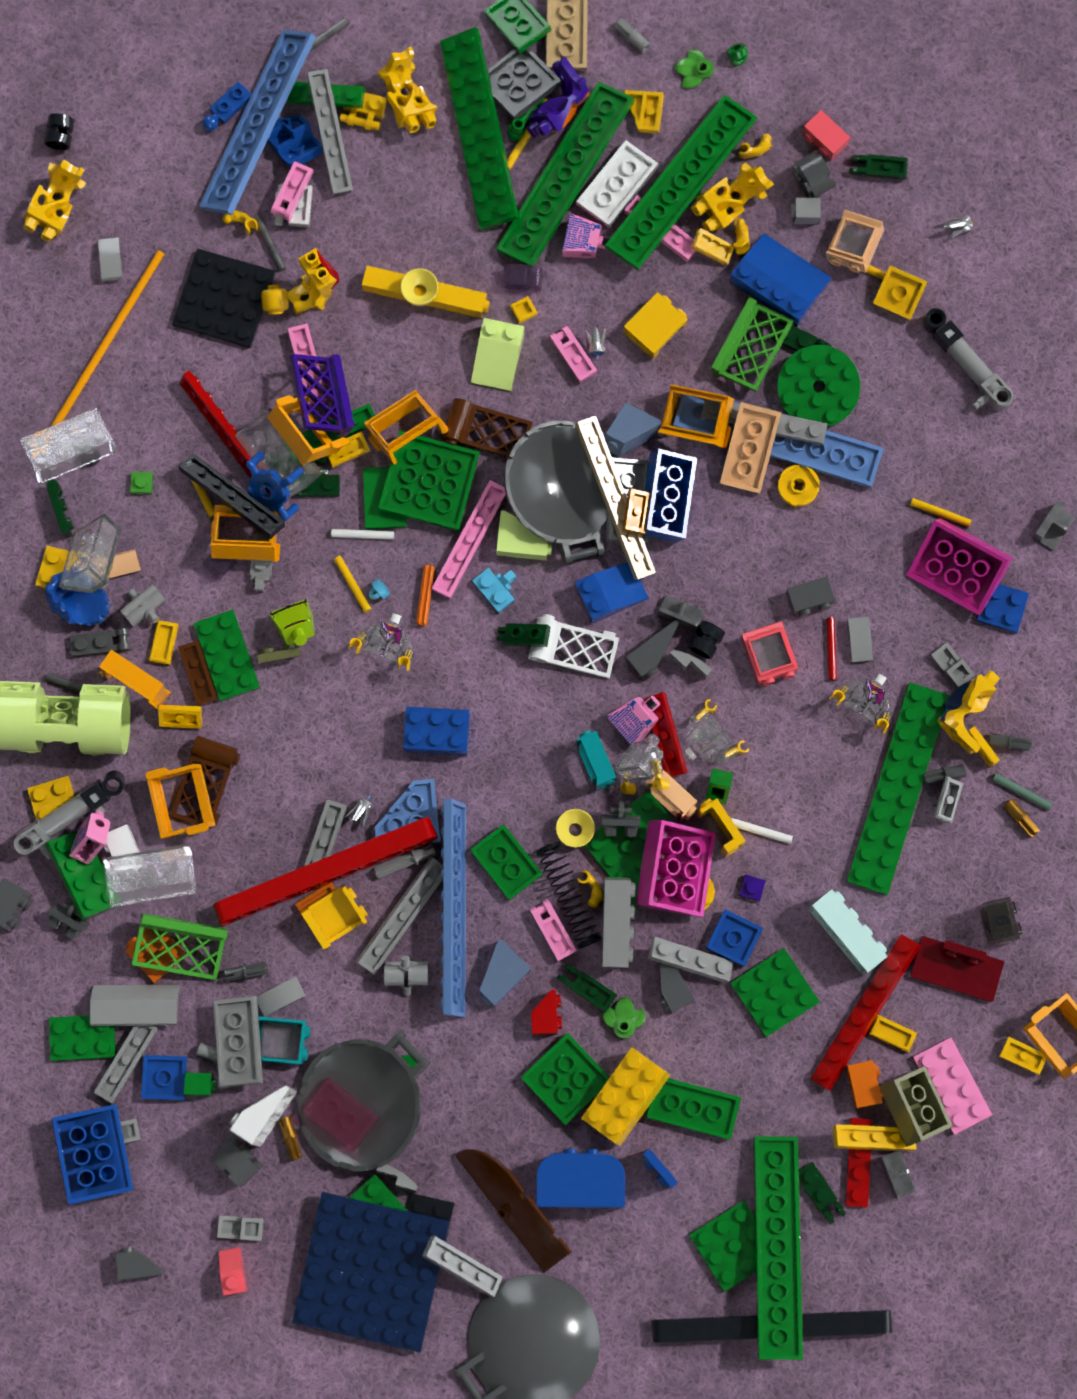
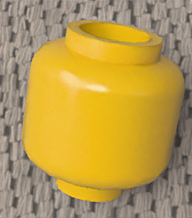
M268 285V290L261 292L262 309L268 311V315L284 314V310L289 308L288 291L280 289V285Z

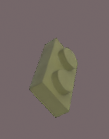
M285 644L279 650H274L273 647L261 649V653L257 654L258 663L300 656V646Z

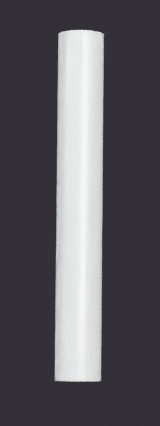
M332 529L331 537L394 540V531Z
M731 818L738 829L788 844L792 842L793 836Z

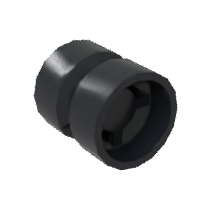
M49 114L47 121L48 130L44 138L45 146L56 150H69L72 140L70 134L73 132L74 119L64 114Z
M702 620L696 630L698 635L693 636L688 648L706 659H712L717 650L716 644L721 643L725 631L708 621Z

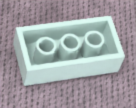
M831 889L808 910L864 976L888 957L886 954L887 949L880 941L876 942L872 938L873 932L866 924L862 926L857 920L859 916L855 910L847 908L843 903L845 902L844 897L838 891L834 892Z

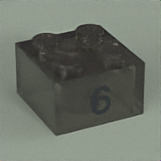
M1010 897L987 901L978 906L988 948L1014 943L1020 939L1022 928L1019 922L1016 923L1014 914H1017L1015 902L1011 901Z

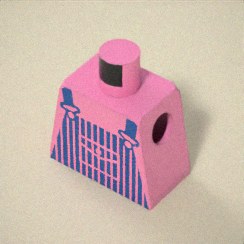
M570 214L562 257L595 258L597 248L607 250L605 244L610 238L600 236V224Z
M651 696L645 702L641 697H637L609 714L607 718L629 744L634 747L643 741L658 721V717L653 711L660 706V703L654 696Z
M99 810L93 811L81 824L70 851V857L89 864L105 846L111 822L104 818L103 812Z

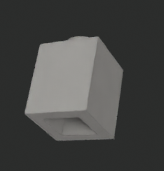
M796 198L794 205H791L790 217H794V224H819L821 218L820 198Z

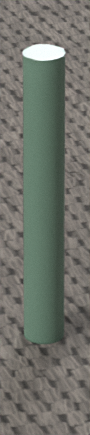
M995 773L992 781L1048 811L1051 808V802Z

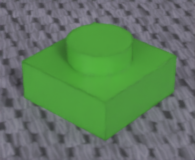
M132 472L131 494H152L154 474L152 472Z

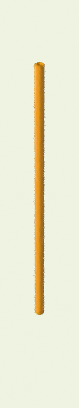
M157 250L32 455L31 459L39 462L165 255L163 252Z

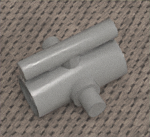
M153 584L141 593L131 589L127 593L131 598V602L120 610L122 615L133 627L144 618L150 619L152 623L158 622L159 617L156 615L155 609L166 600Z
M405 955L401 957V961L385 962V986H400L403 989V994L408 996L411 994L413 986L428 985V961H410V957Z

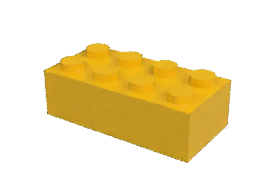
M631 1047L581 1119L612 1142L621 1146L671 1074Z

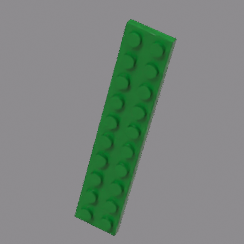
M473 27L440 40L478 225L479 229L484 231L518 219L519 215L479 29Z
M598 81L518 212L519 218L513 220L497 246V252L533 269L634 103V97Z
M724 94L605 244V248L639 271L754 125L758 117Z
M909 682L846 882L888 895L923 784V775L927 771L940 729L937 720L944 713V704L950 695Z
M754 1136L758 1360H803L798 1137Z

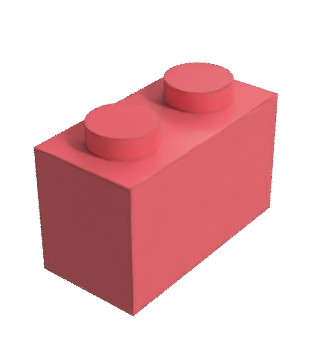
M822 110L803 128L804 139L809 144L813 143L818 148V152L824 158L828 157L831 161L849 144L850 136Z

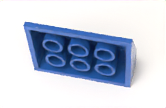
M764 233L732 272L730 283L769 309L793 319V325L798 327L832 278Z
M117 1104L51 1118L68 1206L134 1190Z

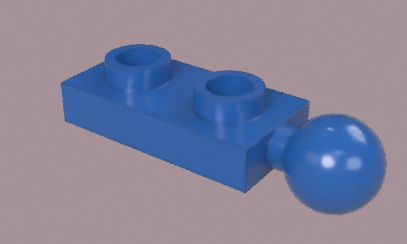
M239 82L234 84L210 107V112L213 115H206L203 118V128L207 131H214L218 126L219 120L225 125L249 102L252 93Z

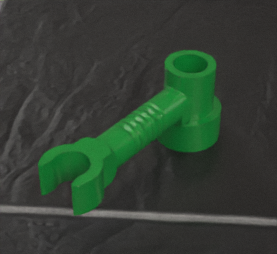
M545 98L509 125L507 136L510 140L518 141L523 136L525 123L532 112L544 102Z

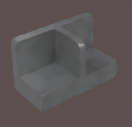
M1059 500L1053 505L1033 536L1034 540L1052 551L1056 549L1075 519V516L1062 509L1065 504Z
M665 595L657 616L672 622L677 619L679 625L696 631L704 611L686 604V600L681 602Z
M895 1151L879 1157L895 1199L916 1191L909 1174L910 1170L906 1167L901 1151Z

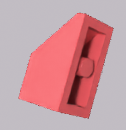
M241 1247L219 1251L223 1296L248 1291Z

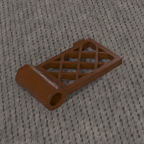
M454 398L446 422L448 432L443 433L442 439L445 440V443L456 446L457 444H462L505 457L504 461L507 462L510 454L507 446L518 441L524 435L517 436L513 426L517 424L526 425V432L531 430L533 422L474 405L464 399ZM475 411L484 413L488 420L478 425L474 419ZM502 418L508 426L498 431L493 421ZM490 423L495 433L485 437L480 427ZM510 429L514 439L505 443L500 433ZM475 430L478 431L482 440L476 443L467 440L469 433ZM497 435L502 445L495 449L490 447L487 440Z
M197 736L192 746L188 765L193 764L194 761L202 763L206 771L203 774H207L212 783L211 786L207 787V791L214 788L217 793L216 800L210 803L211 805L214 804L212 812L215 825L217 826L220 817L217 810L231 769L234 765H238L241 754L238 753V748ZM206 765L211 766V767H214V768L208 770V768H207ZM216 769L225 771L223 780L214 783L210 772ZM192 772L183 776L170 816L197 825L203 823L196 814L201 810L200 808L194 810L190 799L196 797L197 793L188 797L185 792L186 785L193 782ZM187 801L192 812L185 816L177 814L179 805ZM194 815L195 819L189 818V816Z

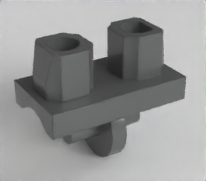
M619 802V808L610 809V814L619 815H601V824L603 825L605 836H616V826H625L624 835L636 837L638 826H640V816L632 815V808H624V802Z
M65 902L61 906L57 903L54 907H50L48 911L50 917L47 924L52 928L58 929L62 923L68 925L65 935L71 939L77 938L90 924L88 921L80 919L74 904L70 905Z

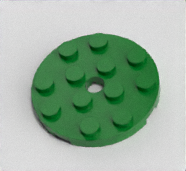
M812 345L796 351L784 363L778 376L777 394L780 404L787 415L827 423V427H831L843 421L855 408L860 395V377L854 363L842 351L831 346ZM814 382H823L824 390L816 392L813 389Z

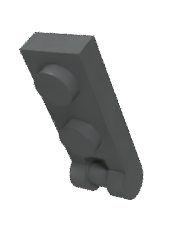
M121 628L112 631L70 635L71 656L81 657L106 654L110 650L114 652L129 651L130 643L127 641L129 629ZM113 638H119V644L114 645Z

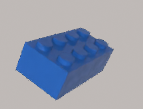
M657 449L649 454L644 492L650 493L644 536L674 543L686 539L697 458L662 449Z

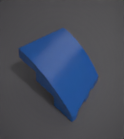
M300 114L278 119L267 140L275 154L289 169H291L294 161L303 165L323 154L321 143L313 136L310 123Z

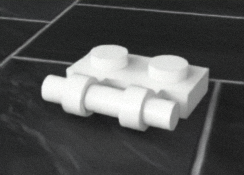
M283 184L278 185V192L275 193V200ZM307 185L291 221H288L289 226L309 227L312 186ZM273 215L275 225L282 226L284 217Z

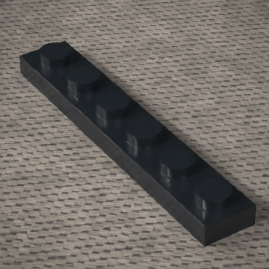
M194 453L179 465L180 472L268 538H273L285 527L284 520Z

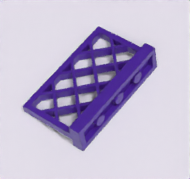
M292 354L290 361L304 429L337 432L339 437H346L355 426L340 355L332 354L330 358ZM298 361L303 362L308 369L304 371L298 365ZM316 363L324 364V373L315 366ZM310 369L319 377L317 381L307 373ZM302 378L312 385L309 389L302 384ZM321 379L328 385V391L318 383ZM313 388L323 395L320 399L311 392ZM306 395L316 403L313 407L305 401ZM324 398L331 402V409L322 402ZM317 405L327 413L324 417L314 409ZM308 415H313L319 423H310ZM329 415L335 420V425H331L325 418Z

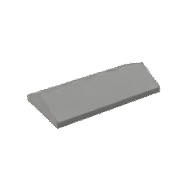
M93 985L90 999V1026L177 1025L180 985Z

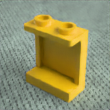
M657 292L626 323L623 333L654 359L659 354V350L682 327L684 328L687 325L688 319L685 312L680 308L676 309L666 295H660Z
M717 798L713 801L708 799L703 802L700 808H698L697 817L700 819L708 813L712 815L729 840L721 849V853L726 858L743 847L746 841Z
M342 884L300 911L323 950L331 946L330 943L357 926L367 923L365 917L368 914L362 904L357 906L354 899L357 896L351 886L346 888Z

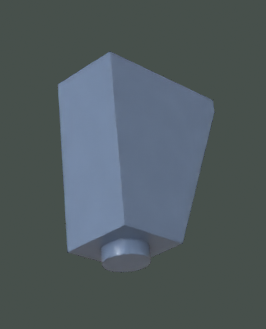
M625 403L604 437L609 452L621 456L655 438L662 421Z
M502 939L496 944L479 990L482 994L480 999L487 1006L492 1004L496 1007L531 971V968Z

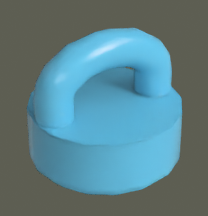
M380 579L372 582L373 588L369 592V597L372 600L378 599L380 596L385 599L390 595L389 590Z

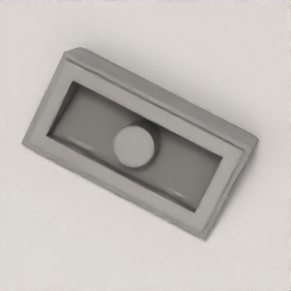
M945 776L934 817L942 823L952 824L963 783L948 776Z

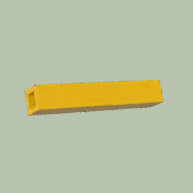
M366 266L362 289L365 292L406 301L401 292V281L406 274ZM438 282L439 289L436 298L426 305L482 318L484 313H488L490 301L487 300V293ZM417 286L414 289V293L417 296H423L426 293V288Z

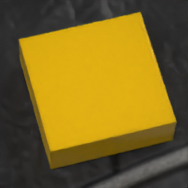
M529 296L510 305L519 324L538 315Z

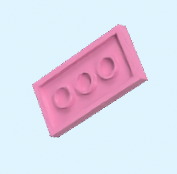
M951 1037L912 1057L918 1069L926 1066L953 1127H950L953 1135L992 1115Z

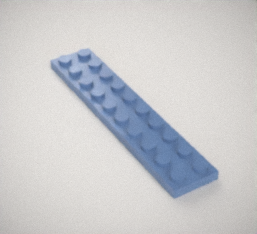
M282 30L199 205L203 210L229 215L233 214L316 39L312 33Z
M683 394L673 426L714 435L716 422L701 419L705 399ZM730 426L732 430L728 443L729 445L733 434L734 426ZM826 430L823 446L775 435L770 457L793 465L809 467L813 471L872 488L884 448Z
M444 799V805L441 807V814L444 818V826L441 828V836L444 839V847L441 850V857L444 860V869L441 871V879L443 881V890L441 892V901L443 903V912L441 913V922L443 924V933L441 935V944L443 946V955L441 956V966L443 968V977L441 978V988L443 989L441 1010L443 1015L466 1017V804L454 799Z

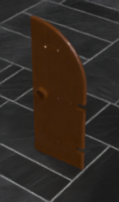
M465 1149L455 1154L456 1158L497 1210L499 1217L506 1222L544 1273L571 1253V1250L562 1238L557 1239L554 1236L555 1229L530 1196L526 1198L523 1195L524 1188L500 1161L476 1149Z

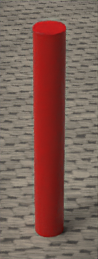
M829 617L826 618L829 681L837 680L835 618Z

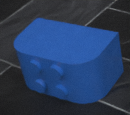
M563 1149V1153L552 1154L546 1157L539 1165L537 1171V1207L625 1208L624 1168L621 1162L614 1156L599 1154V1149H585V1154H577V1149Z

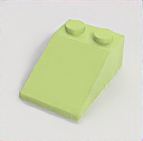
M487 318L483 319L472 373V384L511 392L524 338V326Z

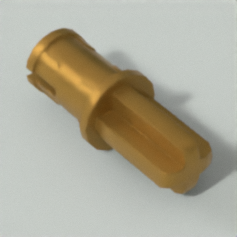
M1014 798L1003 806L1015 820L1014 823H1017L1030 838L1039 832L1038 827L1027 816L1028 812L1025 813L1015 802Z
M292 1117L281 1118L278 1120L283 1135L282 1142L286 1143L290 1160H298L302 1157V1153L297 1140L299 1135L296 1134Z

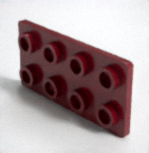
M925 936L921 937L919 943L921 947L916 954L910 974L912 978L989 1002L994 1001L1004 966L1003 960L987 956L986 952L948 940L941 942Z

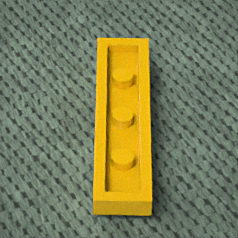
M839 1124L832 1126L834 1148L911 1152L916 1150V1144L906 1147L898 1127Z

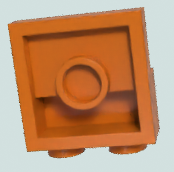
M144 928L142 937L146 943L157 937L153 929ZM157 930V932L159 933V935L164 932V931H159V930ZM168 933L161 937L167 947L176 942ZM133 937L126 944L128 948L125 952L131 958H133L136 937ZM160 939L149 945L155 956L166 949ZM142 940L140 948L145 945ZM179 945L170 949L176 959L186 953ZM147 947L139 952L137 961L147 962L153 958ZM168 951L157 958L163 966H168L174 962ZM140 967L154 983H157L168 973V971Z

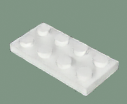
M625 140L579 197L576 204L609 228L656 170L658 163Z

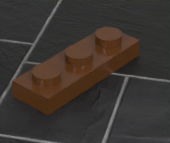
M199 640L179 646L178 648L197 706L218 701Z

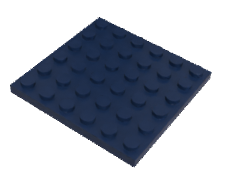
M322 1192L292 1323L421 1353L440 1270L439 1266L422 1257L430 1236H436L446 1242L450 1221Z

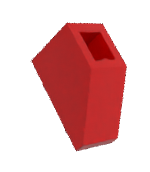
M556 989L551 990L531 1012L532 1035L558 1034V1029H562V1016H557V1007H561V995L556 994Z

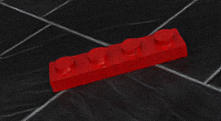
M661 692L652 695L660 703V706L653 711L658 717V721L653 726L652 731L655 741L659 742L657 749L659 754H662L660 759L663 770L672 778L687 774V767L666 693Z
M850 1118V1125L873 1126V1119ZM849 1149L845 1206L868 1207L871 1150Z

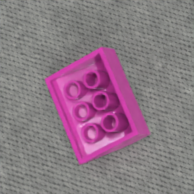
M939 518L934 520L906 576L968 610L981 615L1007 572L1013 557Z
M664 820L649 821L635 905L703 917L716 833Z

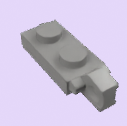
M253 534V541H269L270 539L264 534ZM251 560L250 576L251 580L255 581L256 592H264L265 581H270V577H272L273 561Z

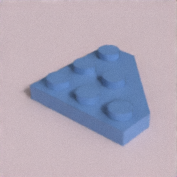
M434 779L412 781L402 796L397 799L383 819L375 826V836L378 837L422 818L430 817L438 838L427 844L441 843Z

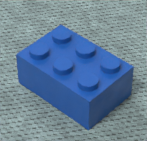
M406 706L404 752L468 756L470 710Z

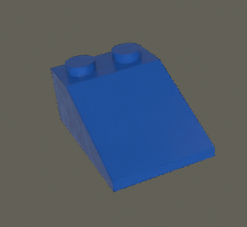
M628 562L575 581V589L592 624L649 599L641 580H634Z

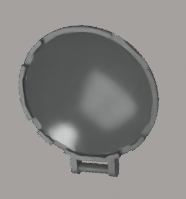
M565 420L550 421L532 428L515 443L505 465L504 487L513 513L521 524L534 535L546 541L557 543L564 564L584 557L604 555L605 551L600 534L607 527V507L577 432L575 422ZM610 452L612 458H618L617 455ZM588 541L592 542L593 547L570 552L569 546Z
M402 1031L396 1033L386 1045L365 1039H353L334 1044L321 1052L306 1070L301 1081L302 1086L297 1102L298 1114L300 1113L302 1123L301 1129L309 1145L328 1163L349 1171L374 1170L391 1163L399 1157L412 1141L421 1115V1096L416 1078L431 1062L426 1057H422L405 1038L406 1035ZM398 1045L417 1063L413 1069L395 1050Z
M528 1274L504 1281L499 1285L495 1297L486 1295L475 1311L468 1338L471 1360L453 1373L457 1378L461 1379L474 1399H494L495 1397L499 1399H570L590 1379L598 1361L600 1333L594 1312L586 1299L575 1288L555 1277ZM470 1368L474 1370L489 1394L486 1396H482L466 1371Z

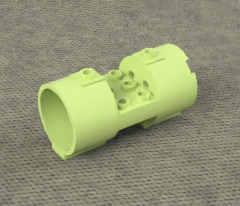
M0 681V750L36 753L41 752L44 743L60 741L67 744L78 742L80 752L92 756L104 754L125 755L129 744L131 723L130 696L128 691H126V686L83 684L79 694L80 697L45 695L40 682Z

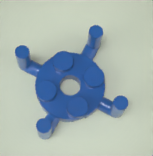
M259 451L246 463L247 468L253 475L249 479L250 487L248 488V493L270 511H277L281 519L287 521L299 510V506L296 503H293L287 510L283 507L290 496L287 486L291 485L303 474V469L297 467L284 479H281L273 469L259 471L256 465L265 457L264 453ZM264 487L268 488L271 493H267Z

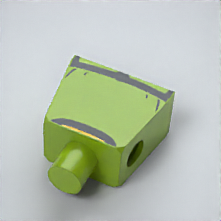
M307 599L269 613L276 631L286 645L295 643L298 646L306 644L307 638L315 635L313 614Z

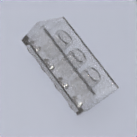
M262 409L235 437L251 458L259 451L264 453L265 457L257 464L260 471L273 469L281 479H284L297 467L303 469V474L291 485L287 486L290 491L288 498L309 487L322 472L314 461L306 463L304 466L300 463L267 418L272 409Z
M105 513L74 532L59 584L61 589L93 593L98 589L105 588L109 583V575L113 568L112 564L116 556V549L120 541L122 529Z

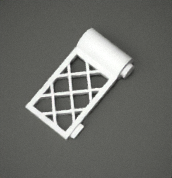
M548 614L538 617L536 624H547L551 627L548 647H530L528 655L530 660L549 663L607 679L610 678L619 638L615 637L616 633L604 630L602 634L560 623L555 620L554 616ZM561 628L569 630L574 638L564 643L560 637ZM588 635L594 643L584 649L578 638ZM576 640L581 651L572 656L566 645ZM604 640L614 642L612 650L604 653L599 645ZM596 645L602 656L592 661L586 651ZM563 648L569 658L564 661L555 660V652ZM582 653L589 662L583 667L578 666L573 659ZM604 658L608 665L606 673L598 671L594 663Z

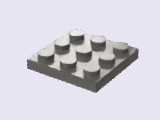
M529 47L520 54L516 49L512 50L488 69L493 98L513 120L521 117L562 85L561 79Z

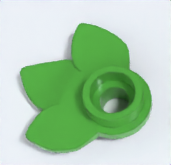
M690 50L688 52V59L678 61L674 69L684 76L682 88L690 89L699 86L703 79L710 78L714 72V65L710 60L705 59L702 52ZM703 66H707L704 71L700 70Z
M627 997L621 998L616 1004L615 1009L609 1008L606 1013L603 1012L605 1024L613 1028L615 1035L621 1039L630 1038L634 1034L635 1029L643 1025L646 1017L645 1010H635L632 1001ZM622 1025H627L628 1029L622 1030L620 1027Z

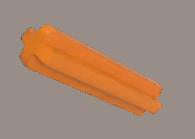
M432 565L423 566L416 625L427 626L435 571V567Z

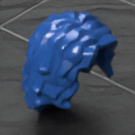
M79 569L62 571L53 575L50 583L46 585V600L49 602L51 612L57 613L61 621L67 620L68 624L91 626L104 622L105 616L109 615V608L111 606L108 604L109 599L102 585L98 584L96 578L88 576L87 572H80Z

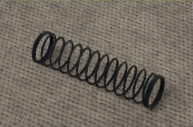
M556 841L536 850V855L545 856L540 861L541 864H548L543 871H553L548 874L547 879H555L550 884L551 887L560 886L553 894H563L557 899V902L567 901L560 909H570L563 917H573L567 922V925L577 924L570 930V933L580 932L573 940H583L576 946L578 947L577 949H582L600 941L602 935H599L600 932L576 939L597 925L573 931L578 926L593 919V917L569 923L590 911V909L567 915L572 910L586 904V901L571 907L562 908L571 901L583 896V894L559 900L568 893L580 888V886L555 893L567 884L577 880L575 878L561 884L552 885L559 879L573 873V871L559 876L549 877L558 870L570 865V863L545 870L550 865L567 857L565 855L552 861L542 862L549 856L563 850V848L547 853L561 846V841Z

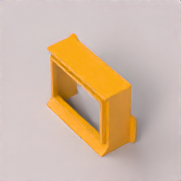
M670 384L667 404L658 433L726 448L732 430L728 423L734 399L727 395ZM680 394L721 402L714 435L672 426Z
M414 390L364 423L370 435L368 437L370 444L376 451L382 450L394 465L397 461L393 452L433 426H436L442 434L448 432L446 424L418 394L417 390ZM419 407L429 417L389 444L379 434Z
M288 395L277 399L275 407L267 416L303 466L306 463L330 454H337L343 446L349 443L348 439L344 437L331 441L325 431L312 430L323 445L313 449L288 416L297 411L301 415L298 397L293 398ZM306 395L305 401L308 403L310 398ZM308 415L310 423H318L313 415Z
M215 505L214 520L211 522L210 537L212 538L210 544L211 558L279 561L280 544L276 543L277 534L269 539V541L219 540L220 516H240L226 505ZM271 511L278 516L277 511Z
M110 650L99 666L102 670L99 673L104 678L109 680L113 676L148 699L149 705L157 710L159 705H162L171 693L163 686V683L113 650Z
M191 764L169 771L163 767L148 771L145 774L161 839H168L186 833L194 835L207 831L209 827L216 826L201 764ZM192 772L203 823L173 831L161 780Z
M1068 993L1059 997L1049 1007H1042L1031 1016V1022L1022 1028L1063 1080L1077 1071V1062L1069 1068L1035 1025L1057 1007L1077 1031V1004Z

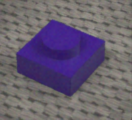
M745 874L739 896L760 902L766 880Z

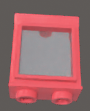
M782 621L742 634L741 640L757 685L763 683V686H768L775 683L777 678L783 677V680L795 676V672L798 671L799 667L797 666Z

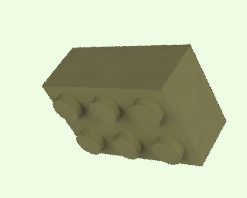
M926 1066L879 1086L906 1147L953 1127Z

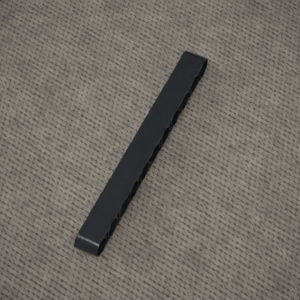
M891 1310L802 1313L803 1337L892 1333ZM757 1315L652 1320V1338L654 1343L757 1339Z

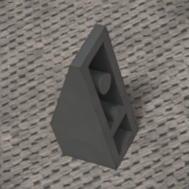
M677 619L626 656V662L640 680L645 677L649 679L657 673L655 669L658 668L678 628L679 622Z
M659 963L660 993L662 997L659 1001L664 1010H669L672 1014L695 999L678 969Z

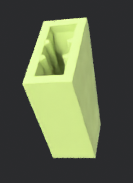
M501 510L496 550L497 556L547 561V555H551L552 542L534 535L521 524L517 517Z

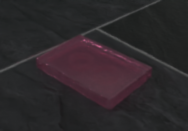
M329 1077L302 1111L352 1152L356 1150L380 1118Z

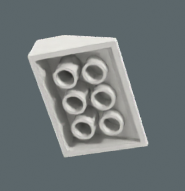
M284 1086L243 1110L241 1114L237 1113L230 1122L232 1125L230 1130L250 1144L261 1147L297 1091Z

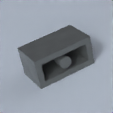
M827 576L787 588L786 596L793 616L799 615V617L810 615L812 610L818 608L819 611L831 608V604L835 601Z

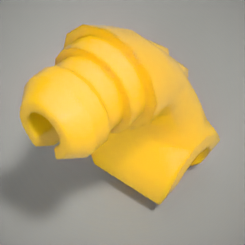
M763 134L757 147H750L748 143H742L739 148L746 152H739L738 156L745 160L764 154L772 147L770 142L771 136Z
M234 210L232 215L223 214L222 216L225 224L230 222L243 223L246 235L250 234V228L258 231L257 221L246 213Z
M737 218L734 222L737 239L733 245L737 255L747 254L750 250L748 226L745 224L744 219Z
M582 870L581 872L588 877L585 881L577 878V881L582 885L588 884L591 887V898L588 901V905L592 908H597L599 902L603 900L601 886L590 872Z

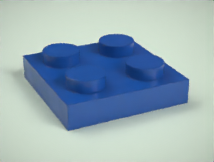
M999 584L981 615H978L977 621L1017 634L1029 593Z
M724 909L706 949L745 967L763 928Z
M144 1055L141 1099L186 1100L184 1084L188 1057Z
M650 1148L642 1154L644 1157L642 1163L649 1171L655 1170L658 1174L656 1179L664 1188L666 1186L673 1188L678 1183Z

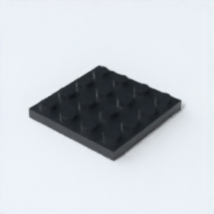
M197 248L172 325L251 348L264 311L262 309L261 292L268 290V285L273 284L276 271Z

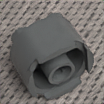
M817 151L805 156L792 166L794 170L793 175L797 182H803L805 188L803 191L807 198H817L836 187L834 178L831 180L829 178L831 171L823 157L817 154Z
M232 1135L211 1159L221 1171L228 1175V1178L242 1188L264 1165L256 1157L252 1158L254 1153L246 1145L241 1147L242 1143Z

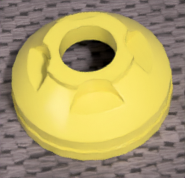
M422 268L413 269L406 273L401 281L402 295L412 305H428L437 296L439 289L438 281L429 270ZM417 286L426 288V293L423 296H417L414 293V289Z
M570 809L559 817L556 824V832L563 844L578 848L591 841L595 832V824L587 812L581 809ZM572 824H579L582 832L578 836H573L569 832V827Z

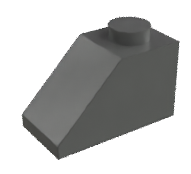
M134 1247L123 1248L121 1253L115 1254L118 1281L165 1274L163 1268L141 1251H134Z

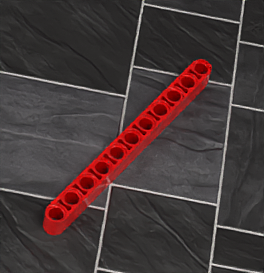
M430 817L422 818L214 903L213 908L221 926L227 925L432 842L438 836Z

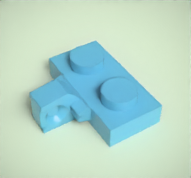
M487 568L472 580L473 584L498 614L515 601L508 592L512 588L509 584L517 579L512 570L503 576L500 573L495 576Z

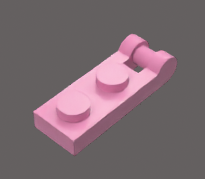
M294 161L271 208V214L281 215L285 220L291 221L294 211L313 174L312 168ZM283 202L289 204L287 209L281 207Z
M567 325L561 328V331L557 334L553 333L549 336V339L557 348L579 383L597 373V369ZM564 338L568 339V342L562 344L561 340Z
M547 899L539 907L536 908L534 906L529 910L559 962L577 952L550 901ZM548 912L550 917L542 920L540 915Z

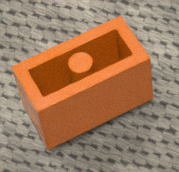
M873 1060L845 1066L855 1109L883 1103L882 1099L884 1096L877 1077H880L879 1067L877 1064H874Z

